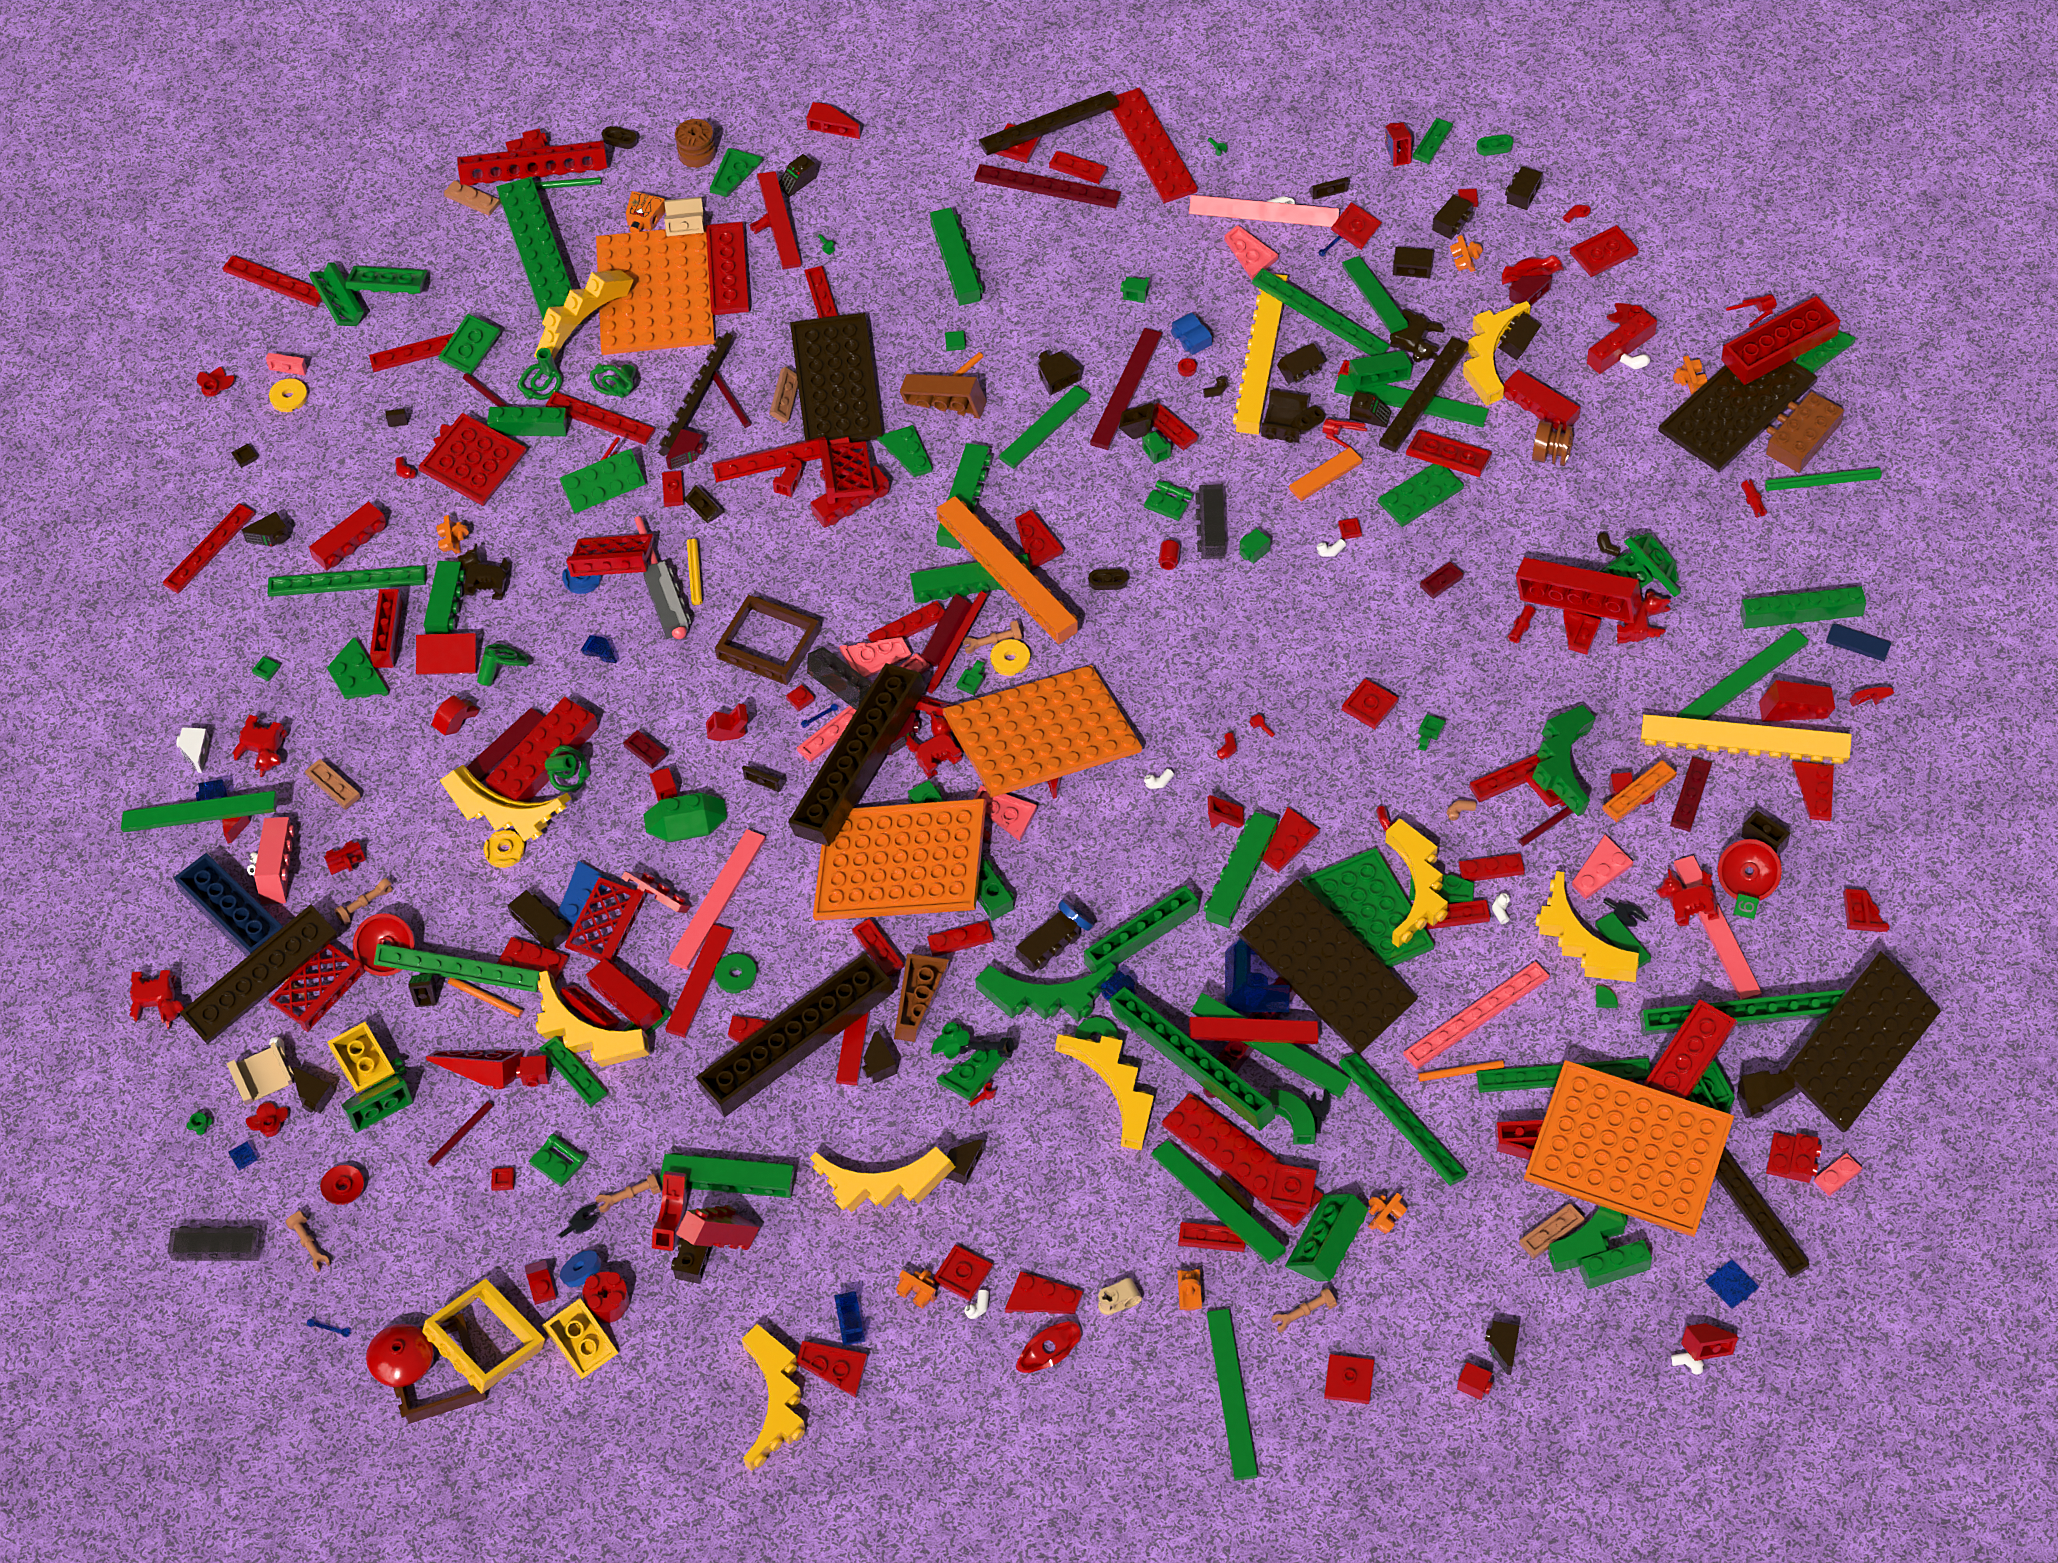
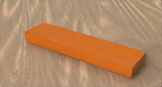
M1349 447L1290 484L1289 490L1300 501H1303L1362 464V458Z
M1661 760L1604 804L1602 810L1616 823L1674 779L1677 772Z

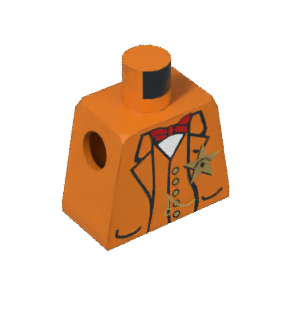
M632 191L626 209L627 225L630 226V232L639 233L641 229L653 230L666 213L665 199Z

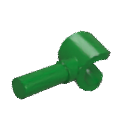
M1211 137L1208 138V141L1216 149L1215 154L1217 156H1221L1220 150L1226 153V144L1216 143Z
M819 234L818 238L824 244L822 246L823 252L830 255L835 251V248L832 247L834 245L833 242L826 240L822 234Z

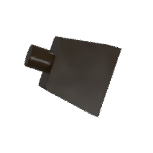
M1048 351L1040 353L1038 357L1040 360L1038 362V374L1050 396L1081 380V369L1062 352H1057L1053 355H1050Z

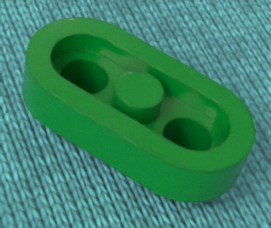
M1506 134L1482 137L1477 141L1476 151L1482 156L1508 153L1513 148V139Z

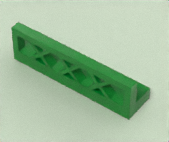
M328 262L324 272L310 271L309 277L338 326H357L364 312L352 291L346 289V281L336 264Z

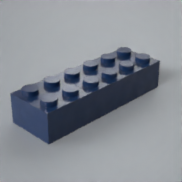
M207 853L203 854L174 877L178 890L246 957L283 928Z

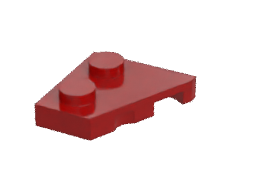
M1564 609L1563 620L1568 650L1588 655L1601 625V619Z
M1845 889L1843 896L1847 929L1888 932L1889 924L1884 923L1879 916L1880 911L1873 904L1866 890Z
M732 1015L728 1037L741 1044L771 1021Z

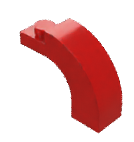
M665 1171L663 1174L662 1202L657 1222L652 1230V1249L673 1251L678 1243L680 1236L676 1235V1232L685 1216L687 1204V1174Z

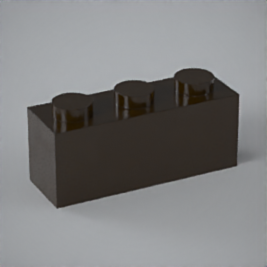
M525 890L507 905L510 915L546 949L554 951L568 939L569 927L563 919H557L550 907H544L536 894L531 895Z
M1059 911L1015 947L1016 957L1033 973L1038 969L1041 970L1052 957L1059 956L1069 943L1073 944L1078 940L1080 935L1079 926L1073 919H1069L1062 911Z

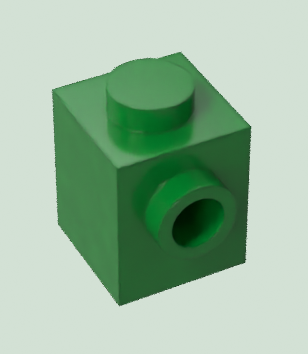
M1257 528L1249 535L1243 536L1239 543L1241 557L1253 564L1270 551V539Z

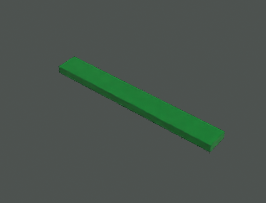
M1262 268L1252 280L1251 284L1366 354L1375 356L1385 354L1388 351L1389 344Z
M1342 374L1339 375L1334 388V393L1353 397L1355 391L1374 395L1383 404L1402 408L1413 393L1410 390L1385 384L1356 389L1349 376ZM1435 396L1424 414L1484 428L1489 409Z
M425 566L269 577L267 594L268 597L425 585L426 568Z
M1795 628L1679 712L1676 718L1708 719L1807 646L1809 640Z
M276 791L123 811L121 830L123 832H132L276 812L278 794Z
M377 944L374 965L531 992H538L539 988L538 980H540L539 972L541 971Z
M1204 993L1200 994L1191 1009V1012L1199 1017L1247 1019ZM1242 1041L1317 1086L1326 1089L1338 1098L1342 1097L1351 1081V1078L1290 1043Z
M1357 1053L1340 1060L1339 1065L1449 1186L1467 1177L1468 1174Z
M1649 1058L1576 1063L1624 1080L1633 1078L1634 1081H1643L1651 1073ZM1563 1064L1476 1071L1478 1092L1556 1087Z
M1168 1140L1151 1153L1152 1157L1266 1263L1271 1265L1286 1252V1248Z
M1229 1309L1207 1312V1321L1234 1481L1257 1478V1471Z

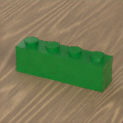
M489 407L487 419L488 427L504 436L566 437L569 422L566 408Z
M437 562L423 624L426 635L451 634V630L455 629L456 622L454 616L459 612L458 598L462 597L463 592L461 584L466 580L465 570H463L461 562Z

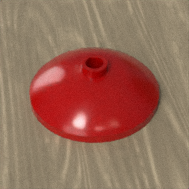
M1745 839L1733 843L1723 852L1718 863L1717 873L1722 888L1734 899L1737 900L1738 894L1757 898L1761 901L1770 896L1779 885L1782 868L1778 855L1769 845L1759 840ZM1751 867L1754 871L1753 874L1747 875L1745 873L1746 868Z
M380 913L368 917L359 925L353 938V952L356 960L362 963L365 971L376 976H391L403 970L374 965L377 944L385 945L389 941L391 946L415 950L414 934L410 926L402 918L393 914Z
M411 1324L391 1325L381 1330L371 1340L366 1353L367 1367L371 1375L383 1385L389 1387L411 1385L420 1380L432 1365L434 1357L432 1342L427 1340L426 1335L422 1332L423 1330ZM395 1347H401L400 1350L394 1351Z

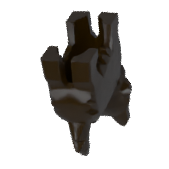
M1404 309L1401 314L1408 322V327L1402 329V331L1390 334V347L1413 353L1412 358L1417 363H1420L1422 360H1436L1438 356L1434 352H1438L1439 349L1424 341L1428 332L1443 333L1444 329L1441 327V324L1429 322L1426 317Z
M475 543L474 549L468 550L465 555L457 556V562H461L462 567L465 568L464 595L473 596L477 589H483L484 591L492 589L495 592L492 595V600H502L506 586V573L510 570L509 566L511 564L506 558H503L499 567L482 564L478 545Z

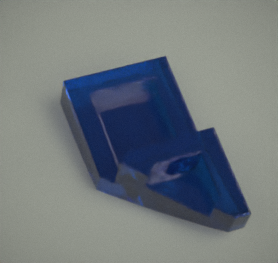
M590 635L581 648L584 655L600 657L606 663H617L613 653L614 650L607 638Z

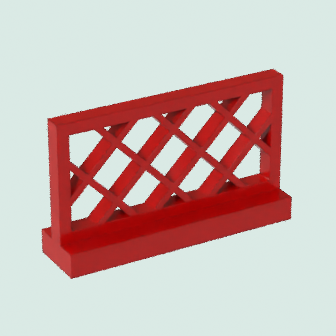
M819 440L828 504H834L835 498L874 494L866 441L828 445L827 440ZM854 449H863L859 453L853 451ZM832 451H842V453L837 455ZM847 455H850V456H852L853 458H851L850 460H848V459H846V458H844V457L847 456ZM858 460H860V461H862V462H864V463H862L861 465H858V464H856L855 462L858 461ZM838 462H841V463H843L844 465L841 466V467H839V466H837V465H835V464H837ZM849 467H852V468H854L855 470L852 471V472H850V471H848V470H846V469H848ZM860 472H862V473H864V474H866V475H864L863 477H860V476H858L857 474L860 473ZM840 474H843L846 477L844 479H841L838 476ZM853 479L857 482L855 484H851L848 481ZM864 484L869 488H859V486ZM842 486L848 488L847 490L838 491V489H840Z
M653 534L578 539L572 556H568L566 560L571 577L647 572L648 566L646 561L654 541ZM583 545H589L584 549L582 548ZM616 548L614 551L610 553L608 552L609 550Z
M599 877L565 943V948L599 961L606 959L611 964L614 963L645 902V892L638 888L633 890ZM601 885L609 887L611 893L601 896L599 893ZM623 893L630 895L629 900L622 903L617 898V895ZM614 897L617 904L606 908L603 900ZM600 902L603 909L592 913L590 909L591 904ZM619 909L621 916L611 920L608 912ZM605 914L608 921L597 925L594 917ZM592 919L594 926L583 930L582 922ZM611 926L612 934L603 937L599 929ZM597 931L599 939L589 942L586 934ZM583 936L586 942L579 946L572 944L574 938ZM602 943L604 949L599 954L594 952L591 946Z
M328 944L295 971L268 1001L300 1024L302 1029L309 1032L364 974L362 963L356 959L352 960L337 948ZM326 949L332 952V958L321 959V954ZM337 962L349 964L344 970H336ZM333 963V971L321 972V964ZM318 965V973H306V969L309 966ZM334 976V981L331 984L322 985V977ZM319 978V986L307 987V979ZM304 980V988L292 989V984L295 981ZM319 991L320 996L317 999L308 1000V992ZM304 993L305 1001L293 1002V994ZM283 995H289L290 1003L280 1004L277 1000ZM305 1006V1011L299 1017L293 1013V1007Z

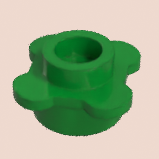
M196 1112L190 1117L186 1127L188 1130L195 1131L197 1135H203L205 1129L212 1124V1119L210 1117L206 1118L201 1112Z

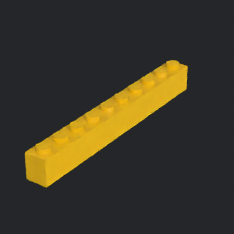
M1273 274L1287 283L1288 275ZM1259 289L1261 295H1257L1256 300L1258 309L1254 310L1253 320L1256 322L1251 325L1250 335H1253V337L1248 340V350H1250V353H1246L1245 356L1247 368H1243L1242 371L1244 383H1240L1239 386L1241 398H1237L1236 402L1238 413H1234L1233 417L1236 432L1257 435L1260 433L1284 303Z
M1643 714L1640 742H1645L1644 745L1656 747L1657 744H1665L1666 748L1676 749L1678 746H1686L1687 750L1697 751L1698 748H1707V752L1717 753L1719 750H1727L1728 754L1738 755L1740 752H1748L1749 756L1759 757L1761 754H1769L1770 758L1779 759L1781 756H1790V760L1800 761L1802 758H1811V762L1821 763L1823 760H1831L1832 764L1842 765L1850 759L1852 734Z

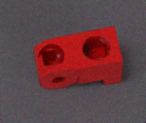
M788 460L782 476H775L773 480V490L775 493L789 497L793 496L803 476L800 460Z

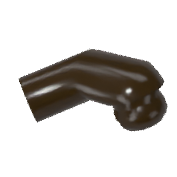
M1224 376L1217 377V383L1214 387L1204 388V398L1222 395L1228 386L1226 378Z
M1603 532L1597 536V544L1601 552L1615 557L1619 556L1621 548L1611 545L1607 533Z

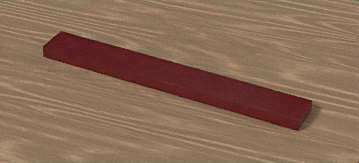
M979 164L974 176V181L1114 209L1117 208L1121 197V191Z
M1147 328L1143 329L1090 440L1091 446L1109 450L1119 429L1121 414L1123 411L1128 410L1162 338V332Z

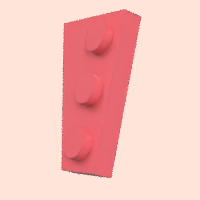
M1238 225L1224 235L1225 242L1251 280L1254 279L1262 268L1266 270L1278 260L1277 253Z
M902 637L879 640L874 643L865 644L864 642L852 646H839V650L857 682L880 672L885 663L895 665L911 657V653Z
M980 785L973 798L985 799V815L1018 841H1021L1037 811V805L1007 794L991 798L986 788Z
M1604 835L1573 880L1572 886L1587 899L1632 867L1633 861Z

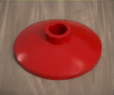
M339 1165L331 1168L323 1176L320 1184L321 1193L328 1202L335 1205H345L353 1202L360 1196L364 1188V1179L361 1172L355 1167ZM342 1186H347L346 1189L340 1190Z

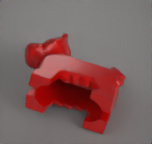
M1653 591L1647 592L1635 623L1624 622L1625 627L1617 625V644L1629 641L1639 642L1647 637L1659 638L1660 635L1666 632L1665 629L1649 627L1648 617L1670 611V607L1665 605L1669 604L1671 600L1662 599V597L1656 596Z
M932 712L930 713V723L933 737L919 745L910 736H907V743L905 744L909 747L908 750L914 753L917 764L923 769L928 779L938 774L934 770L937 768L938 762L941 764L942 761L945 762L948 759L952 764H956L962 760V751L955 745L951 735L952 729L947 720L942 717L936 718Z
M249 714L245 721V726L240 731L239 743L232 754L234 755V760L237 761L246 750L257 752L255 770L260 769V777H263L266 771H270L274 766L281 764V756L276 753L288 733L284 730L281 723L273 722L267 729L264 725L257 722L259 719L257 716Z
M1668 869V877L1663 880V885L1656 889L1660 898L1669 899L1675 912V921L1679 926L1689 925L1690 915L1699 914V911H1704V914H1708L1709 921L1719 919V911L1716 906L1717 899L1711 888L1713 880H1711L1712 875L1704 870L1702 871L1701 885L1683 889L1681 882Z
M161 970L158 980L141 978L143 977L142 971L132 972L130 997L133 1003L129 1016L137 1022L142 1008L158 1007L162 1023H166L167 1028L170 1029L171 1021L175 1020L178 1014L185 1009L182 1001L175 1000L177 977L173 975L171 970Z

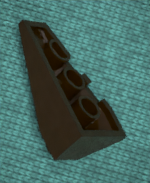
M1782 1070L1778 1074L1760 1071L1741 1076L1737 1098L1745 1118L1752 1117L1756 1119L1801 1091L1781 1073Z

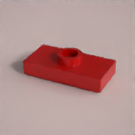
M681 470L662 472L664 507L684 505Z

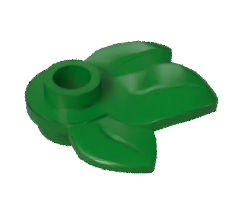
M950 1022L943 1027L942 1035L935 1039L931 1053L934 1055L944 1052L946 1058L952 1060L959 1054L961 1046L969 1043L970 1035L959 1024Z

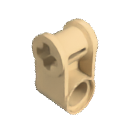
M1123 1279L1114 1285L1101 1289L1098 1295V1308L1102 1314L1112 1315L1139 1304L1142 1301V1297L1133 1279Z

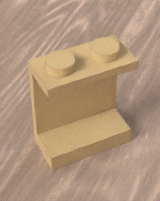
M701 197L664 200L666 210L664 221L667 236L704 233V214Z
M274 1042L270 1043L271 1048L238 1063L235 1060L226 1063L245 1105L293 1084L291 1080L294 1077L290 1065L285 1066L282 1059L286 1058L281 1046L276 1047Z

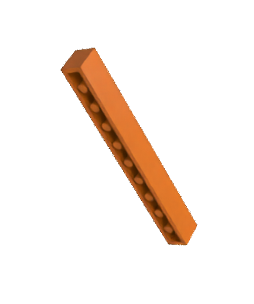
M954 496L936 508L937 520L1058 645L1078 633V620L1073 613L1070 614L1060 600L1057 601L1050 589L1045 588L1036 575L1033 576L1027 566L1016 559L1015 554L1004 546L1000 538H996L987 525L984 526L980 522L979 517L975 513L972 514L968 510L967 505Z

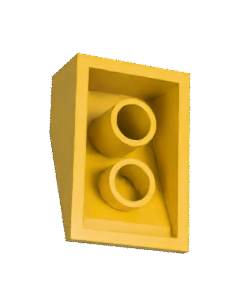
M366 1022L327 1042L340 1069L357 1094L395 1073Z
M581 1298L542 1324L551 1340L581 1380L618 1354V1351Z

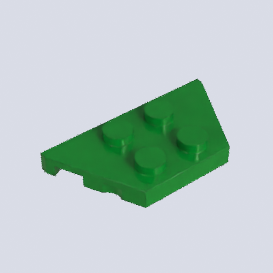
M1650 533L1640 534L1634 538L1630 536L1624 540V543L1637 556L1639 562L1645 565L1651 571L1652 576L1658 579L1674 597L1681 593V589L1675 584L1679 580L1676 561Z
M355 637L349 641L327 666L330 676L344 699L367 698L370 695L382 694V696L389 695Z

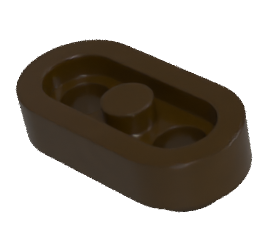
M609 126L604 128L601 133L604 143L608 145L631 149L637 144L636 134L630 130Z
M1311 406L1296 415L1291 422L1292 428L1300 429V434H1306L1324 421L1325 414L1319 407Z
M1121 569L1093 570L1088 575V584L1094 590H1121L1128 584V575Z

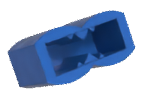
M1189 313L1172 322L1171 334L1174 339L1180 340L1185 351H1189L1194 355L1212 345L1210 332L1193 313Z

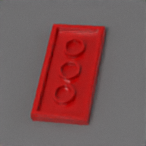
M1418 430L1406 450V455L1480 477L1491 459L1492 452Z

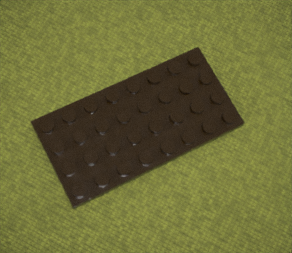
M865 313L790 322L805 441L825 436L828 445H830L829 439L846 436L849 437L850 443L877 440V437H882Z
M1791 360L1744 385L1725 365L1659 425L1658 431L1720 473L1777 419L1779 414H1783L1788 409V404L1791 401L1795 403L1817 382L1818 377Z
M1298 879L1238 933V936L1358 1055L1417 1000Z
M1879 951L1872 957L1798 1049L1781 1073L1841 1132H1846L1941 1010L1889 958Z

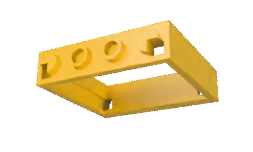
M486 1278L425 1320L422 1331L426 1335L427 1340L438 1348L440 1354L445 1358L447 1357L456 1371L462 1373L468 1379L471 1386L474 1385L481 1394L539 1353L545 1341V1338ZM477 1298H480L525 1345L486 1374L439 1326Z

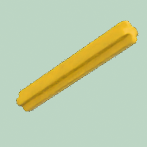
M693 538L687 540L691 601L692 605L696 606L702 604L698 543L697 539Z

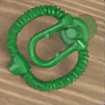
M541 348L536 353L539 363L529 366L523 372L517 384L518 389L528 400L549 399L554 391H559L562 384V377L557 370L551 351L548 348ZM540 369L531 379L530 385L532 389L543 391L548 388L553 378L556 377L555 387L549 393L543 395L536 394L534 391L525 388L523 383L531 371ZM542 374L549 377L543 386H535V381L540 379Z
M599 363L590 372L589 378L598 392L623 398L628 396L633 388L636 369L628 364L622 365L621 369H618L614 365H602ZM611 370L618 374V378L612 375L603 376L601 381L607 389L602 388L598 385L595 375ZM606 380H612L616 384H614L612 387L606 382Z
M503 644L486 646L477 683L491 686L497 664L528 667V655H523Z
M561 745L555 748L550 757L546 759L545 768L548 771L549 780L557 790L564 792L576 791L582 787L584 780L589 777L590 772L586 768V758L580 751L570 746ZM561 751L569 752L577 756L581 761L578 774L579 780L576 785L563 786L556 782L554 775L563 779H569L575 773V757L570 754L557 756ZM564 771H570L568 775L563 774Z

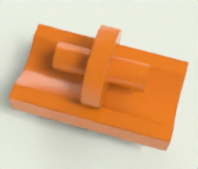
M1463 235L1457 237L1458 242L1449 246L1454 258L1463 254L1462 257L1454 260L1458 271L1468 268L1470 272H1474L1476 269L1472 257L1474 259L1479 258L1483 251L1482 246L1475 244V242H1470V246H1468L1464 241Z
M1689 355L1683 356L1684 364L1681 368L1676 369L1673 380L1682 386L1687 384L1690 393L1694 394L1697 392V388H1701L1707 383V377L1705 374H1695L1702 372L1700 359L1690 360Z
M448 514L443 516L444 523L436 526L438 535L441 538L446 537L438 541V547L443 552L452 550L455 554L460 553V541L468 535L469 530L467 526L462 525V522L456 523L451 521Z
M1398 1192L1394 1197H1390L1386 1204H1384L1386 1200L1384 1195H1381L1379 1198L1371 1197L1368 1202L1371 1206L1369 1213L1374 1215L1376 1211L1378 1212L1368 1225L1370 1229L1374 1230L1377 1228L1387 1234L1395 1226V1223L1387 1215L1391 1213L1399 1219L1406 1212L1407 1208L1399 1201L1402 1196Z
M925 1269L922 1273L915 1271L913 1276L904 1270L901 1271L899 1274L900 1281L896 1287L898 1295L907 1298L913 1290L917 1293L913 1298V1303L922 1309L930 1301L934 1303L937 1299V1296H935L936 1289L932 1288L935 1281L930 1279L931 1272Z
M1200 1269L1192 1271L1177 1270L1179 1310L1193 1311L1202 1309Z

